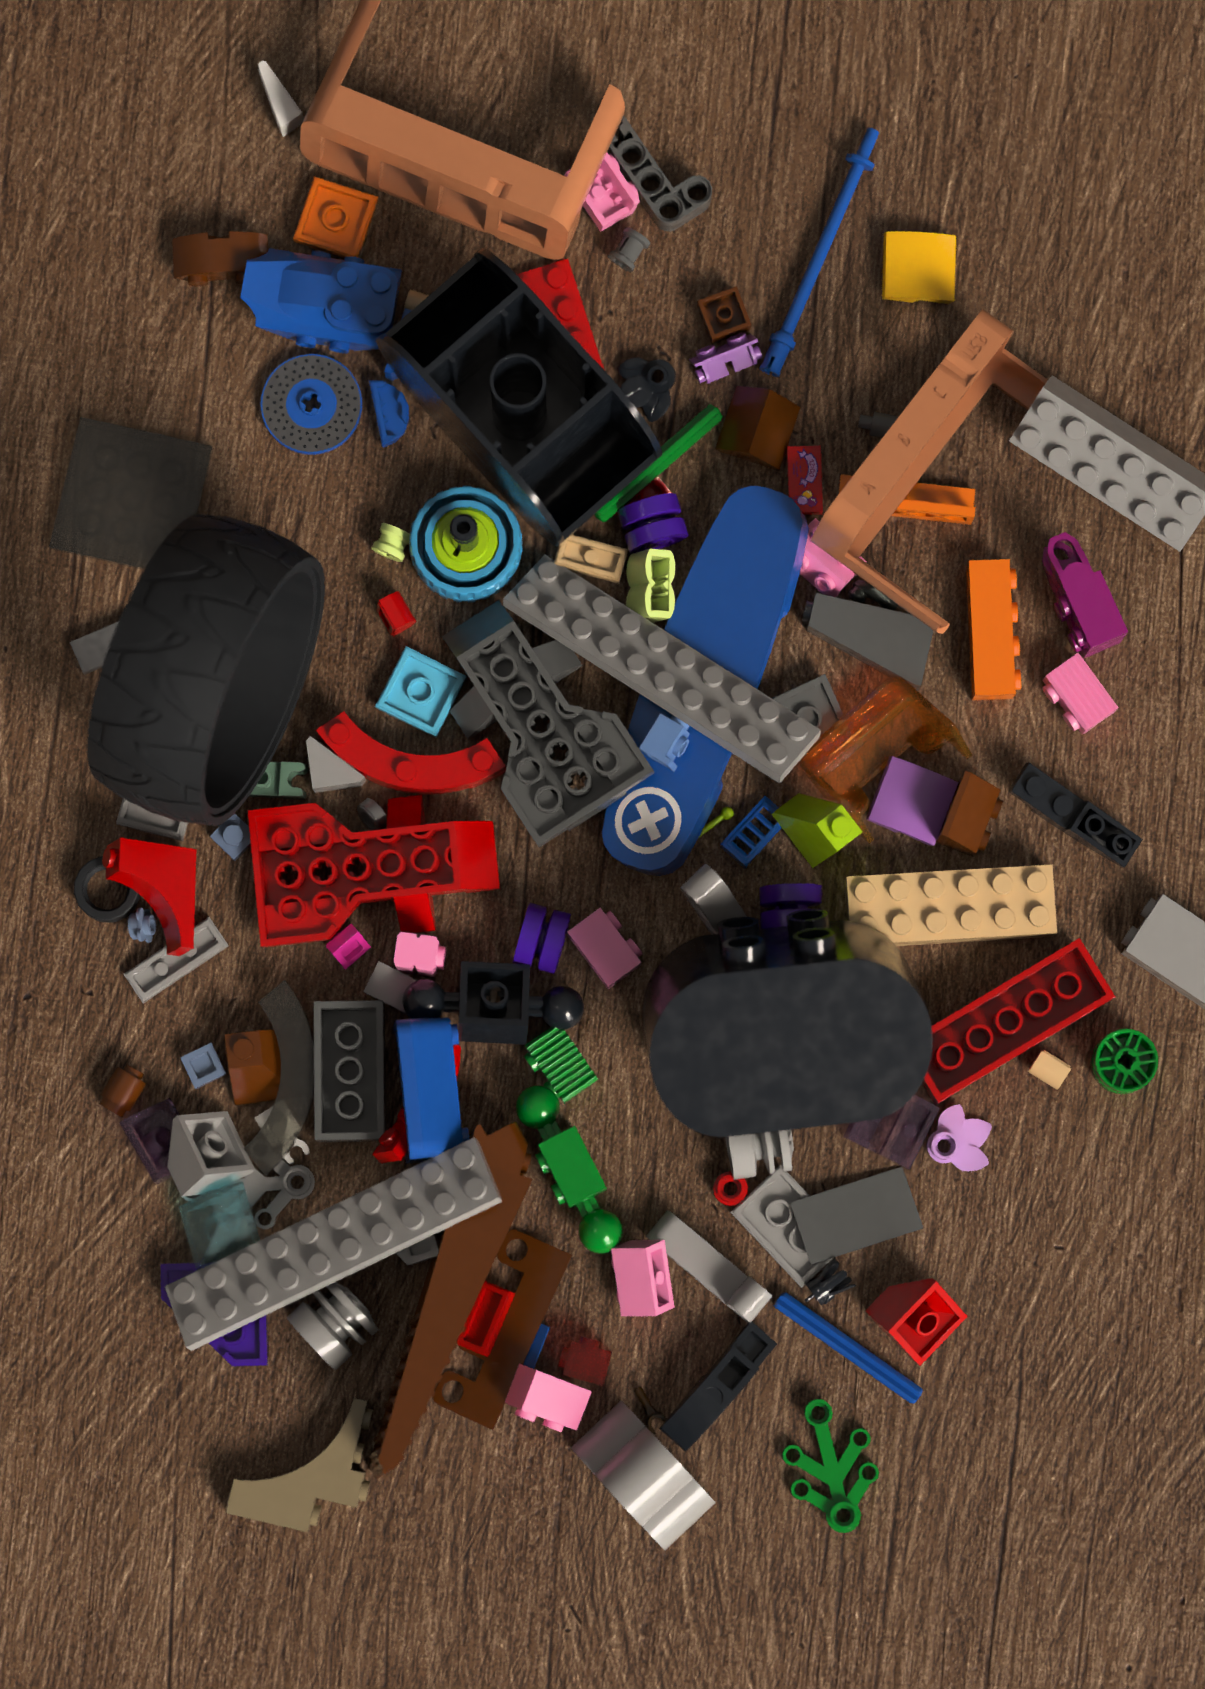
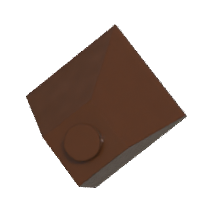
M296 1029L256 1030L225 1034L228 1069L235 1106L304 1097Z

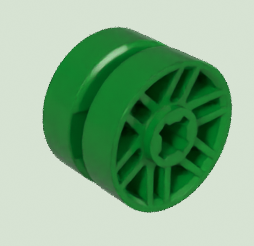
M1116 1030L1102 1038L1094 1047L1090 1061L1091 1071L1097 1083L1105 1090L1115 1094H1129L1146 1086L1155 1076L1158 1068L1157 1050L1153 1042L1145 1034L1137 1030ZM1122 1055L1127 1060L1130 1059V1064L1127 1068L1118 1063Z

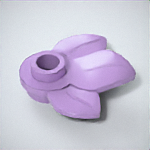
M961 1105L951 1106L945 1109L938 1118L937 1131L933 1132L927 1141L928 1154L936 1162H951L961 1171L969 1172L982 1169L989 1164V1161L979 1147L988 1138L992 1125L980 1119L965 1120V1114ZM940 1140L949 1142L950 1149L947 1153L939 1151L938 1142Z

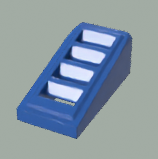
M766 796L758 802L720 844V848L744 869L749 866L782 829L778 822L773 825L760 813L763 808L771 814L779 808ZM754 818L769 830L766 835L751 823ZM745 828L760 839L757 845L742 833ZM736 838H739L751 849L748 855L734 843Z

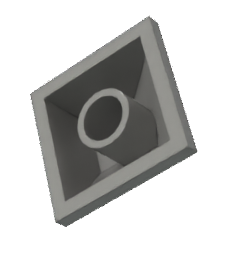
M228 1111L177 1115L173 1119L167 1167L181 1197L208 1194L251 1174L255 1170Z

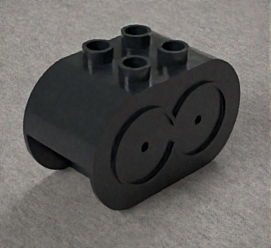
M480 248L474 254V257L388 332L376 338L377 346L383 357L421 407L510 506L539 535L554 546H559L662 456L660 444L653 431L615 381L587 353L517 274L487 249Z
M805 909L788 914L786 916L787 926L760 929L759 920L753 917L725 919L717 924L718 934L696 937L674 949L664 958L652 974L645 990L642 1004V1024L651 1074L664 1105L685 1126L701 1134L715 1137H730L870 1121L896 1112L914 1096L921 1086L928 1071L933 1045L932 1027L928 1011L909 964L896 945L886 936L869 926L847 920L829 921L827 911Z

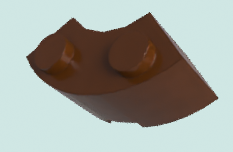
M229 231V235L223 237L211 236L207 232L172 239L174 279L188 281L189 286L208 285V281L236 280V283L243 284L247 259L257 258L268 253V234Z

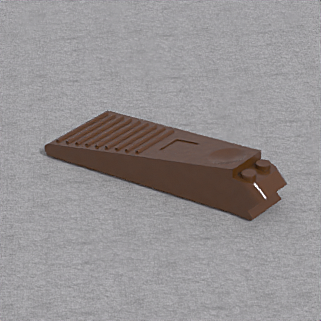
M516 1122L488 1136L481 1124H479L469 1134V1139L475 1137L479 1141L503 1202L450 1226L439 1233V1252L437 1257L431 1259L415 1315L409 1321L411 1328L404 1338L406 1342L404 1350L399 1354L401 1360L399 1367L394 1371V1375H396L394 1383L389 1387V1392H391L389 1400L384 1404L385 1413L378 1423L380 1429L378 1435L373 1439L375 1443L373 1452L368 1455L370 1460L369 1469L376 1479L395 1469L400 1462L404 1461L405 1457L403 1454L406 1448L412 1444L411 1437L414 1431L420 1427L418 1422L421 1416L428 1410L426 1405L429 1399L435 1395L434 1388L443 1378L441 1373L444 1367L450 1363L449 1356L458 1346L456 1341L459 1335L465 1331L464 1324L533 1180L523 1176L527 1173L532 1154L526 1152L528 1143Z

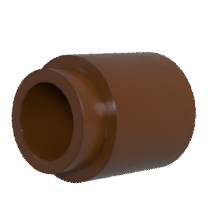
M128 1064L125 1065L124 1069L116 1067L100 1094L103 1097L99 1104L123 1118L126 1111H131L146 1086V1083L141 1081L144 1074Z

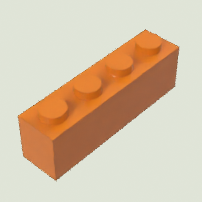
M1010 559L969 560L966 565L972 700L1013 699L1016 690H1021L1020 669H1015L1014 656H1019L1020 654L1019 636H1013V623L1018 622L1017 602H1012L1011 589H1016L1017 586L1016 569H1010Z

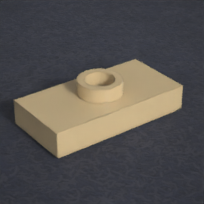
M572 534L559 545L554 563L566 567L573 572L619 584L628 549Z

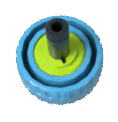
M455 486L446 491L438 492L436 496L429 498L425 502L423 508L419 509L411 526L409 551L414 569L422 582L431 591L438 593L445 599L449 598L455 602L467 601L468 603L480 599L485 600L491 595L500 592L505 585H508L519 567L523 540L518 520L505 501L500 500L498 495L493 492L490 493L484 488Z

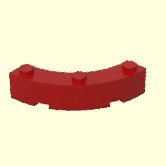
M345 711L316 729L318 737L326 747L364 775L366 779L386 788L405 793L441 795L468 788L471 789L492 781L506 771L505 763L487 738L469 748L449 754L416 755L397 751L372 739L352 722Z

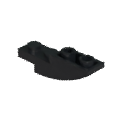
M1025 763L1008 790L1013 796L1031 807L1032 812L1122 868H1125L1143 840L1091 802L1082 800L1031 763Z
M753 1322L747 1323L710 1370L697 1381L659 1429L681 1449L687 1451L748 1384L759 1370L758 1367L777 1343Z

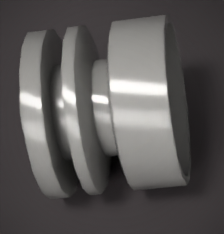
M791 1130L725 1137L733 1180L755 1177L757 1173V1160H764L769 1174H774L775 1157H779L783 1172L792 1171L794 1145Z
M334 1282L326 1286L333 1294L329 1299L319 1290L313 1292L321 1305L317 1311L302 1302L286 1318L311 1347L334 1370H337L352 1356L351 1350L345 1343L348 1337L364 1345L366 1340L357 1329L362 1325L372 1336L379 1329L375 1325L370 1311L347 1287Z

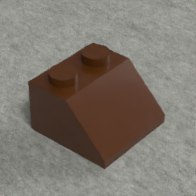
M965 770L959 779L936 843L972 857L976 855L978 849L984 851L991 832L986 830L990 818L997 819L1003 800L998 799L1000 789Z

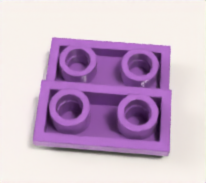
M890 756L866 820L893 832H900L924 844L934 846L958 782L916 764Z

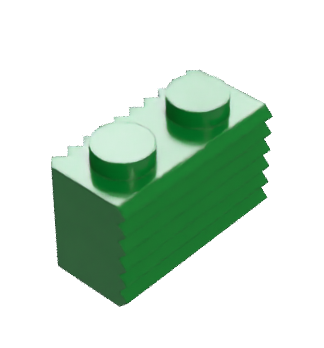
M551 1027L525 1045L528 1053L523 1057L534 1073L538 1070L542 1071L548 1080L543 1086L551 1089L564 1104L598 1081L597 1076L564 1029Z

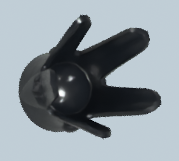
M834 1257L817 1278L811 1279L806 1283L812 1295L806 1298L805 1302L815 1297L822 1306L831 1301L835 1295L857 1285L850 1284L852 1279L847 1277L845 1270L834 1274L840 1265L836 1261V1257Z

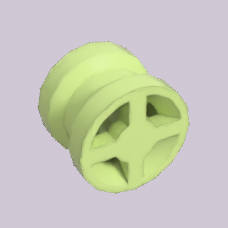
M382 523L380 538L374 541L371 549L386 558L402 562L405 557L403 551L405 546L409 544V536L411 534L393 525Z

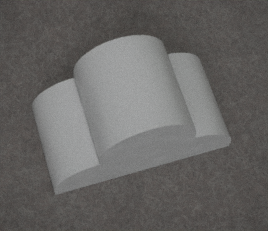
M622 1400L570 1447L609 1492L664 1550L672 1545L716 1503Z

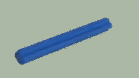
M783 1292L778 1297L774 1306L780 1312L909 1403L914 1404L919 1399L923 1390L917 1384L788 1293Z

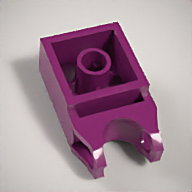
M1064 532L1050 538L1048 546L1044 547L1042 565L1057 600L1054 603L1055 612L1061 622L1066 621L1071 631L1067 636L1075 653L1080 651L1084 659L1121 643L1128 630L1101 570L1093 572L1079 542L1068 533ZM1061 541H1067L1071 544L1072 548ZM1054 550L1064 551L1068 559L1059 560L1056 558Z

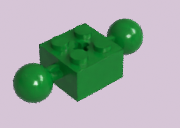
M535 1085L528 1087L521 1092L516 1101V1114L521 1123L526 1127L538 1130L543 1140L542 1143L538 1144L540 1152L535 1154L537 1162L544 1175L551 1172L556 1182L551 1185V1189L559 1205L561 1206L566 1203L569 1209L577 1207L582 1217L578 1234L583 1246L594 1253H608L620 1243L623 1228L619 1218L611 1211L601 1209L595 1196L605 1192L607 1187L576 1126L563 1132L561 1131L556 1121L560 1112V1103L556 1094L545 1086Z

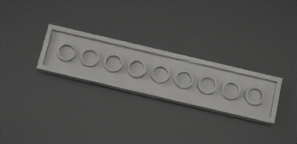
M544 555L503 598V606L779 784L820 738L821 730L566 567L556 565L554 563L555 560L547 555Z
M475 1137L436 1157L413 1166L165 1286L186 1348L190 1351L199 1348L503 1202L479 1141Z

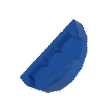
M369 380L382 448L394 444L404 435L409 424V406L404 394L395 386L387 384L383 380Z

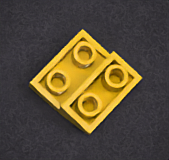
M907 231L885 232L883 239L882 299L909 303L917 300L944 304L954 302L956 235Z

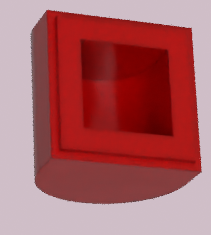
M399 591L391 593L378 601L376 611L391 636L394 637L416 623L415 617Z

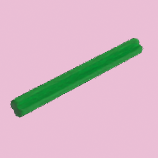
M712 404L704 408L661 446L662 456L594 516L602 522L610 519L619 509L626 505L715 427L723 418L720 410Z

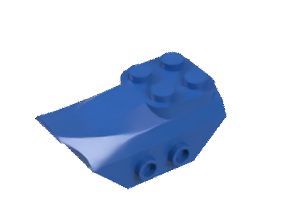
M269 248L268 253L257 258L247 259L240 298L256 317L255 327L290 340H295V344L298 346L315 348L316 344L329 346V350L337 353H349V349L356 351L379 349L376 338L381 334H385L393 327L403 270L364 264L365 261L363 259L352 256L339 260L333 259L330 254L321 251H312L311 255Z

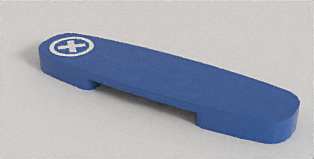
M761 486L741 488L728 497L711 526L675 602L673 614L668 619L664 629L756 689L759 687L780 621L790 610L809 528L806 516L792 498L782 492ZM641 694L639 695L628 728L629 734L638 747L641 746L660 713L669 719L672 714ZM691 726L687 730L690 734L687 738L689 739V744L685 752L680 757L676 756L673 761L678 766L675 772L649 758L642 752L654 770V774L626 791L625 796L606 808L602 829L604 846L618 862L646 875L662 876L670 874L684 864L722 791L723 782L721 777L732 753Z

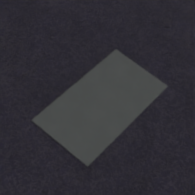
M903 1167L790 1202L811 1265L923 1229Z

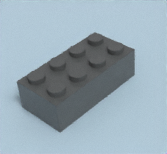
M383 1000L314 1001V1120L316 1142L379 1141L381 1135L386 1131L385 1003Z

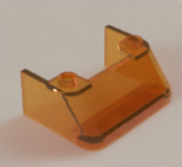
M893 677L885 680L825 731L802 757L799 764L806 776L827 801L844 806L863 831L860 836L870 844L874 838L861 819V816L869 807V798L861 788L885 769L890 756L898 758L910 746H913L920 753L930 754L939 750L947 742L967 760L972 756V753L956 725L905 679Z

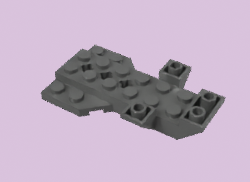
M499 600L442 636L474 685L450 710V713L468 740L495 722H498L510 740L509 758L505 776H503L501 791L539 848L564 831H571L625 796L626 791L654 774V770L617 714L604 711L598 712L569 705L556 686L557 682L583 666L574 651L557 640L532 648ZM542 718L543 722L546 720L550 721L546 732L540 733L538 731L536 733L533 731L536 729V720ZM561 747L562 750L567 748L569 751L565 753V760L560 762L558 759L552 760L555 756L553 751L555 748ZM575 775H579L580 778L586 776L587 779L584 781L585 787L580 790L577 787L574 789L570 788L573 785L572 777Z

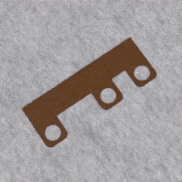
M518 1230L508 1231L497 1257L501 1263L523 1272L524 1275L516 1290L489 1358L459 1346L461 1350L485 1360L476 1381L474 1382L455 1372L447 1371L442 1375L443 1378L439 1381L433 1396L434 1402L437 1405L491 1430L494 1429L503 1410L504 1402L519 1364L523 1365L572 1257L571 1254ZM514 1239H521L527 1244V1254L520 1261L511 1260L506 1253L507 1245ZM458 1381L463 1387V1396L458 1402L449 1403L443 1398L442 1389L447 1382Z

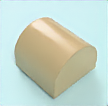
M1040 1049L1028 1072L1058 1090L1070 1072L1071 1066L1048 1051Z

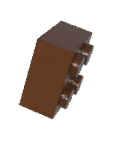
M737 286L697 300V308L711 344L727 339L735 334L751 330L752 324Z

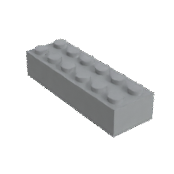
M1053 375L1043 386L1009 440L1015 446L1179 552H1181L1205 516V474Z

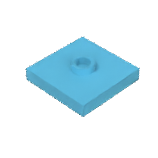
M405 646L375 708L437 738L467 676Z

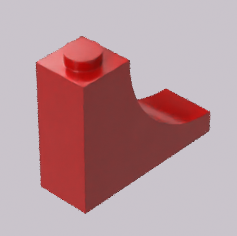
M119 838L107 845L103 853L102 862L106 868V879L116 881L131 888L152 907L160 920L165 934L167 955L181 956L194 949L197 849Z

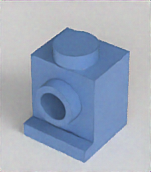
M660 713L639 749L649 758L675 772L678 766L673 761L676 756L680 757L685 752L689 744V739H687L690 734L687 731L689 725L674 715L669 719Z

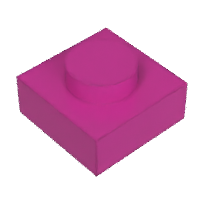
M352 924L338 932L325 945L345 970L371 948Z

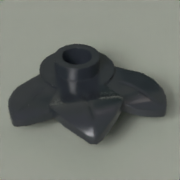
M634 357L625 360L617 367L619 374L626 380L620 389L636 408L643 406L645 415L650 422L659 420L671 405L669 390L673 387L676 380L674 367L668 361L662 359L648 362L642 358ZM656 370H661L664 374L663 380L659 383L653 379V373Z

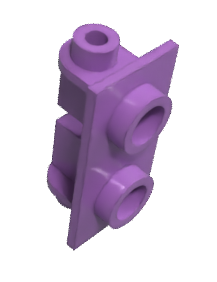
M745 332L729 337L727 339L728 343L717 348L714 345H710L695 352L697 356L690 358L689 361L695 367H700L699 370L695 371L699 383L706 381L709 384L728 376L729 373L725 363L731 361L735 372L756 365L757 360L762 358L759 347H752V344L757 343L758 339L752 334L746 335Z

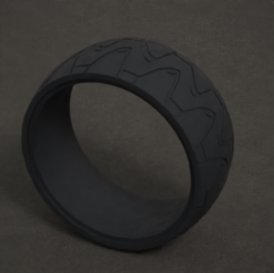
M194 514L180 522L164 539L162 545L158 547L145 567L121 614L109 644V649L107 650L96 685L88 725L87 759L93 777L119 797L153 814L176 821L217 826L234 815L236 810L249 797L265 772L267 765L270 763L285 733L305 683L319 634L324 606L325 577L320 561L293 541L267 528L231 517Z

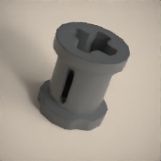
M625 227L622 240L607 257L620 268L632 272L635 268L634 263L644 248L648 249L651 243L641 233L632 228Z

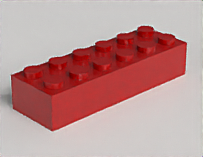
M1076 939L931 1026L933 1038L932 1055L922 1085L934 1105L939 1104L1115 998L1114 993L1081 939Z

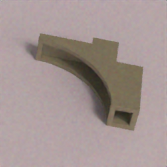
M354 1398L345 1423L334 1440L322 1453L301 1468L288 1474L268 1479L250 1480L234 1478L226 1513L309 1532L311 1525L317 1526L322 1506L316 1505L317 1498L352 1507H358L359 1500L366 1502L370 1481L364 1480L366 1472L354 1470L353 1465L354 1463L360 1464L365 1444L360 1443L359 1440L362 1429L369 1430L373 1409L367 1408L369 1401Z

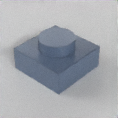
M236 814L222 823L210 835V838L234 861L251 846L249 826Z
M212 1043L180 1057L195 1089L227 1075Z

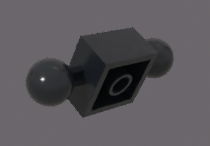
M461 961L459 992H444L443 988L435 981L419 979L406 988L402 999L403 1008L411 1019L439 1018L443 1012L458 1013L459 1041L526 1045L529 1016L543 1017L549 1026L566 1030L577 1025L584 1014V1002L581 995L575 989L568 986L554 987L546 992L543 997L529 996L530 965Z

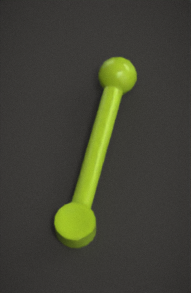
M724 807L720 815L704 826L699 838L724 819H732L734 816L733 809L731 807Z

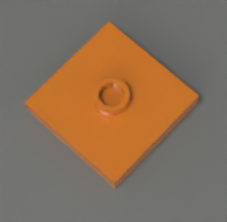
M314 176L293 241L343 258L347 256L359 258L379 200L378 196Z

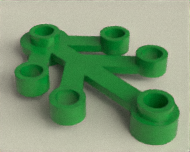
M814 1399L806 1405L804 1416L806 1421L815 1428L824 1466L803 1454L801 1448L796 1445L786 1446L782 1452V1459L786 1464L798 1466L829 1485L832 1500L812 1490L810 1483L805 1479L795 1480L791 1484L790 1491L794 1498L806 1500L826 1512L827 1523L833 1530L847 1533L858 1526L861 1519L858 1504L870 1483L878 1479L879 1469L871 1462L861 1464L858 1468V1480L848 1495H845L843 1481L861 1450L870 1444L871 1437L865 1429H854L849 1436L850 1443L837 1462L828 1426L832 1419V1408L825 1400ZM816 1406L824 1409V1417L820 1420H815L811 1415L812 1409ZM858 1432H863L866 1435V1442L861 1446L856 1445L853 1439L854 1435ZM794 1448L799 1452V1458L795 1462H790L786 1458V1453L789 1449ZM871 1466L874 1468L875 1475L872 1479L867 1480L862 1476L864 1467ZM798 1483H805L807 1485L808 1491L804 1496H798L795 1493L794 1488ZM842 1508L847 1509L850 1513L849 1519L845 1522H840L837 1519V1512Z

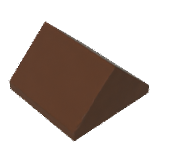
M736 386L715 450L779 471L800 411V406L771 389Z

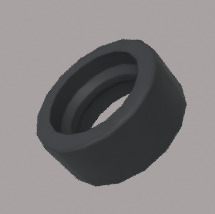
M103 856L88 861L79 870L74 881V896L78 906L90 918L99 922L114 923L126 918L135 910L140 895L127 887L125 900L118 907L113 909L96 907L88 897L87 885L95 873L106 870L102 862Z

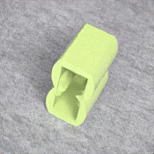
M647 549L631 554L626 568L627 580L630 586L626 598V606L652 623L671 618L675 607V596L671 586L675 575V560L672 551Z

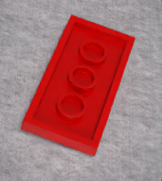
M568 258L517 274L587 353L603 368Z

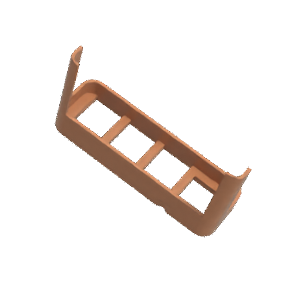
M361 0L301 124V153L308 160L323 168L478 231L492 234L496 238L548 259H562L578 227L581 208L623 118L625 102L621 91L609 84L567 177L342 86L341 84L381 0Z
M984 309L976 316L838 494L822 517L810 540L929 628L940 634H944L950 623L859 557L991 385H994L1029 410L1037 395L1048 381V379L1005 349L1014 331Z

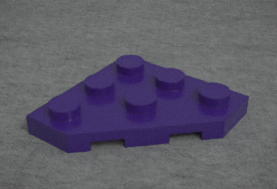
M214 1262L160 1264L161 1299L172 1309L165 1286ZM267 1315L209 1342V1344L231 1366L268 1365Z

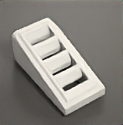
M261 61L258 63V71L278 129L282 136H285L302 124L304 120L303 114L267 62Z

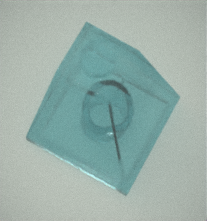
M243 1182L209 1191L179 1206L196 1271L260 1241Z

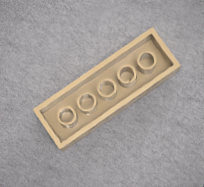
M1053 865L848 876L844 880L847 921L857 922L877 930L896 946L1053 937L1057 934Z

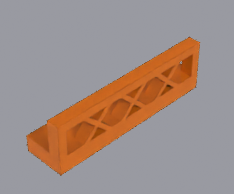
M840 475L838 494L852 478V475ZM916 483L891 516L971 525L975 517L976 507H974L976 489Z

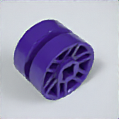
M675 493L641 499L622 507L617 512L622 529L631 530L624 536L630 554L647 549H662L674 545L689 536L684 519L675 517L681 513L680 504Z
M790 883L760 887V906L774 908V910L760 913V928L787 926L786 916L788 914L822 904V886L808 883Z
M529 903L513 963L531 966L536 954H538V970L555 974L571 914L555 909L549 922H545L547 908Z

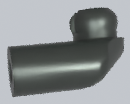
M865 580L854 582L852 584L853 588L848 591V597L854 602L863 603L865 598L868 597L874 599L885 609L895 610L898 607V604Z

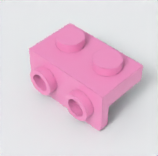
M606 153L583 204V207L600 232L631 215L640 202L636 187L632 182L624 178L620 172L619 163L612 154ZM570 170L567 171L564 176L567 177Z
M815 518L808 525L809 531L800 575L824 595L837 597L856 574L810 541L820 523Z

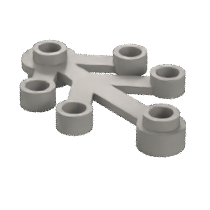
M260 1139L256 1140L251 1146L252 1156L257 1160L265 1161L280 1176L265 1177L255 1168L251 1174L244 1176L245 1179H238L208 1194L183 1196L186 1201L196 1203L202 1201L206 1195L246 1193L230 1211L224 1212L220 1218L221 1227L226 1231L234 1232L240 1228L241 1219L266 1191L281 1190L266 1209H260L255 1214L254 1220L256 1225L261 1229L267 1230L274 1226L276 1216L292 1199H303L311 1194L315 1186L313 1173L302 1165L289 1166L272 1151L269 1142ZM261 1143L265 1144L268 1148L267 1154L262 1157L257 1156L255 1153L256 1146ZM295 1176H301L304 1179V1185L300 1189L292 1187L291 1181ZM264 1212L269 1213L272 1217L270 1224L266 1226L261 1225L259 1222V1216ZM228 1215H234L237 1218V1224L232 1228L226 1227L224 1223Z

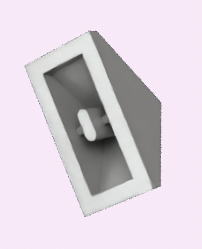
M309 736L306 740L314 793L361 787L366 782L364 775Z

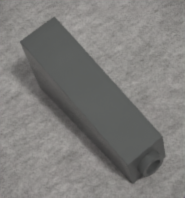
M816 593L813 602H806L802 621L809 622L807 632L904 686L919 691L933 635L931 628L911 614Z

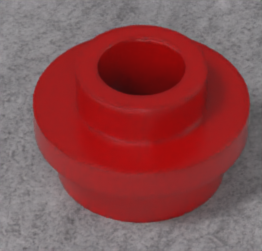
M728 1171L717 1177L713 1185V1192L716 1199L723 1205L735 1206L745 1199L748 1185L745 1178L733 1180L731 1171ZM732 1182L737 1186V1192L734 1195H727L724 1192V1185L726 1183Z

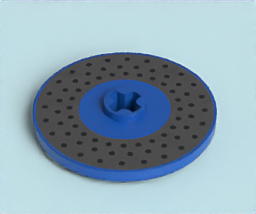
M304 354L286 360L270 374L261 395V413L271 436L285 448L300 454H323L338 448L352 436L361 418L362 396L355 377L342 363L325 355ZM313 396L317 397V404L320 408H313L311 412H307L303 401H310Z

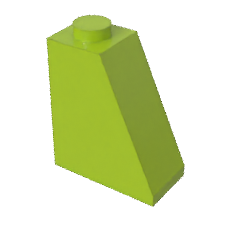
M800 793L772 813V816L812 868L838 852L863 832L842 804Z

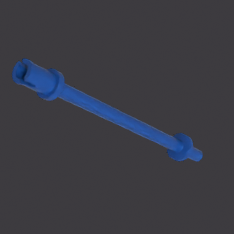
M867 128L857 153H848L845 160L851 164L849 172L783 325L779 331L771 333L769 338L771 344L759 368L768 375L771 371L773 372L772 376L779 377L789 351L794 350L796 343L794 342L793 333L863 170L872 171L874 168L873 162L868 159L879 132L873 128Z

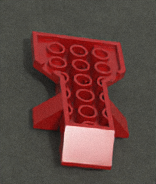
M422 795L388 799L387 829L354 833L316 803L248 810L260 946L262 948L331 940L359 904L394 900L401 932L422 933L436 931L433 895L500 889L494 822L449 821L425 824ZM360 859L363 865H366V870L362 871V875L359 877L354 872H350V866H355L354 861ZM326 863V866L332 869V874L328 875V879L323 881V878L316 875V870H321V864ZM290 867L298 873V878L294 879L293 884H289L288 881L282 879L283 874L288 873L287 868Z

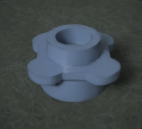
M137 908L136 912L130 913L128 930L133 940H139V942H144L145 940L146 943L152 942L153 935L156 932V920L151 914L150 909L143 910V908Z

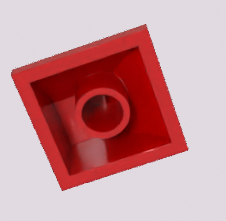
M933 1278L888 1286L865 1310L871 1319L919 1366L968 1317Z

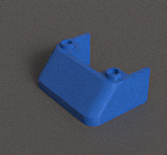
M450 1018L395 1020L392 1026V1033L396 1034L407 1137L408 1154L405 1157L406 1164L422 1163L469 1140L468 1127H461L453 1045L459 1044L457 1024H451Z

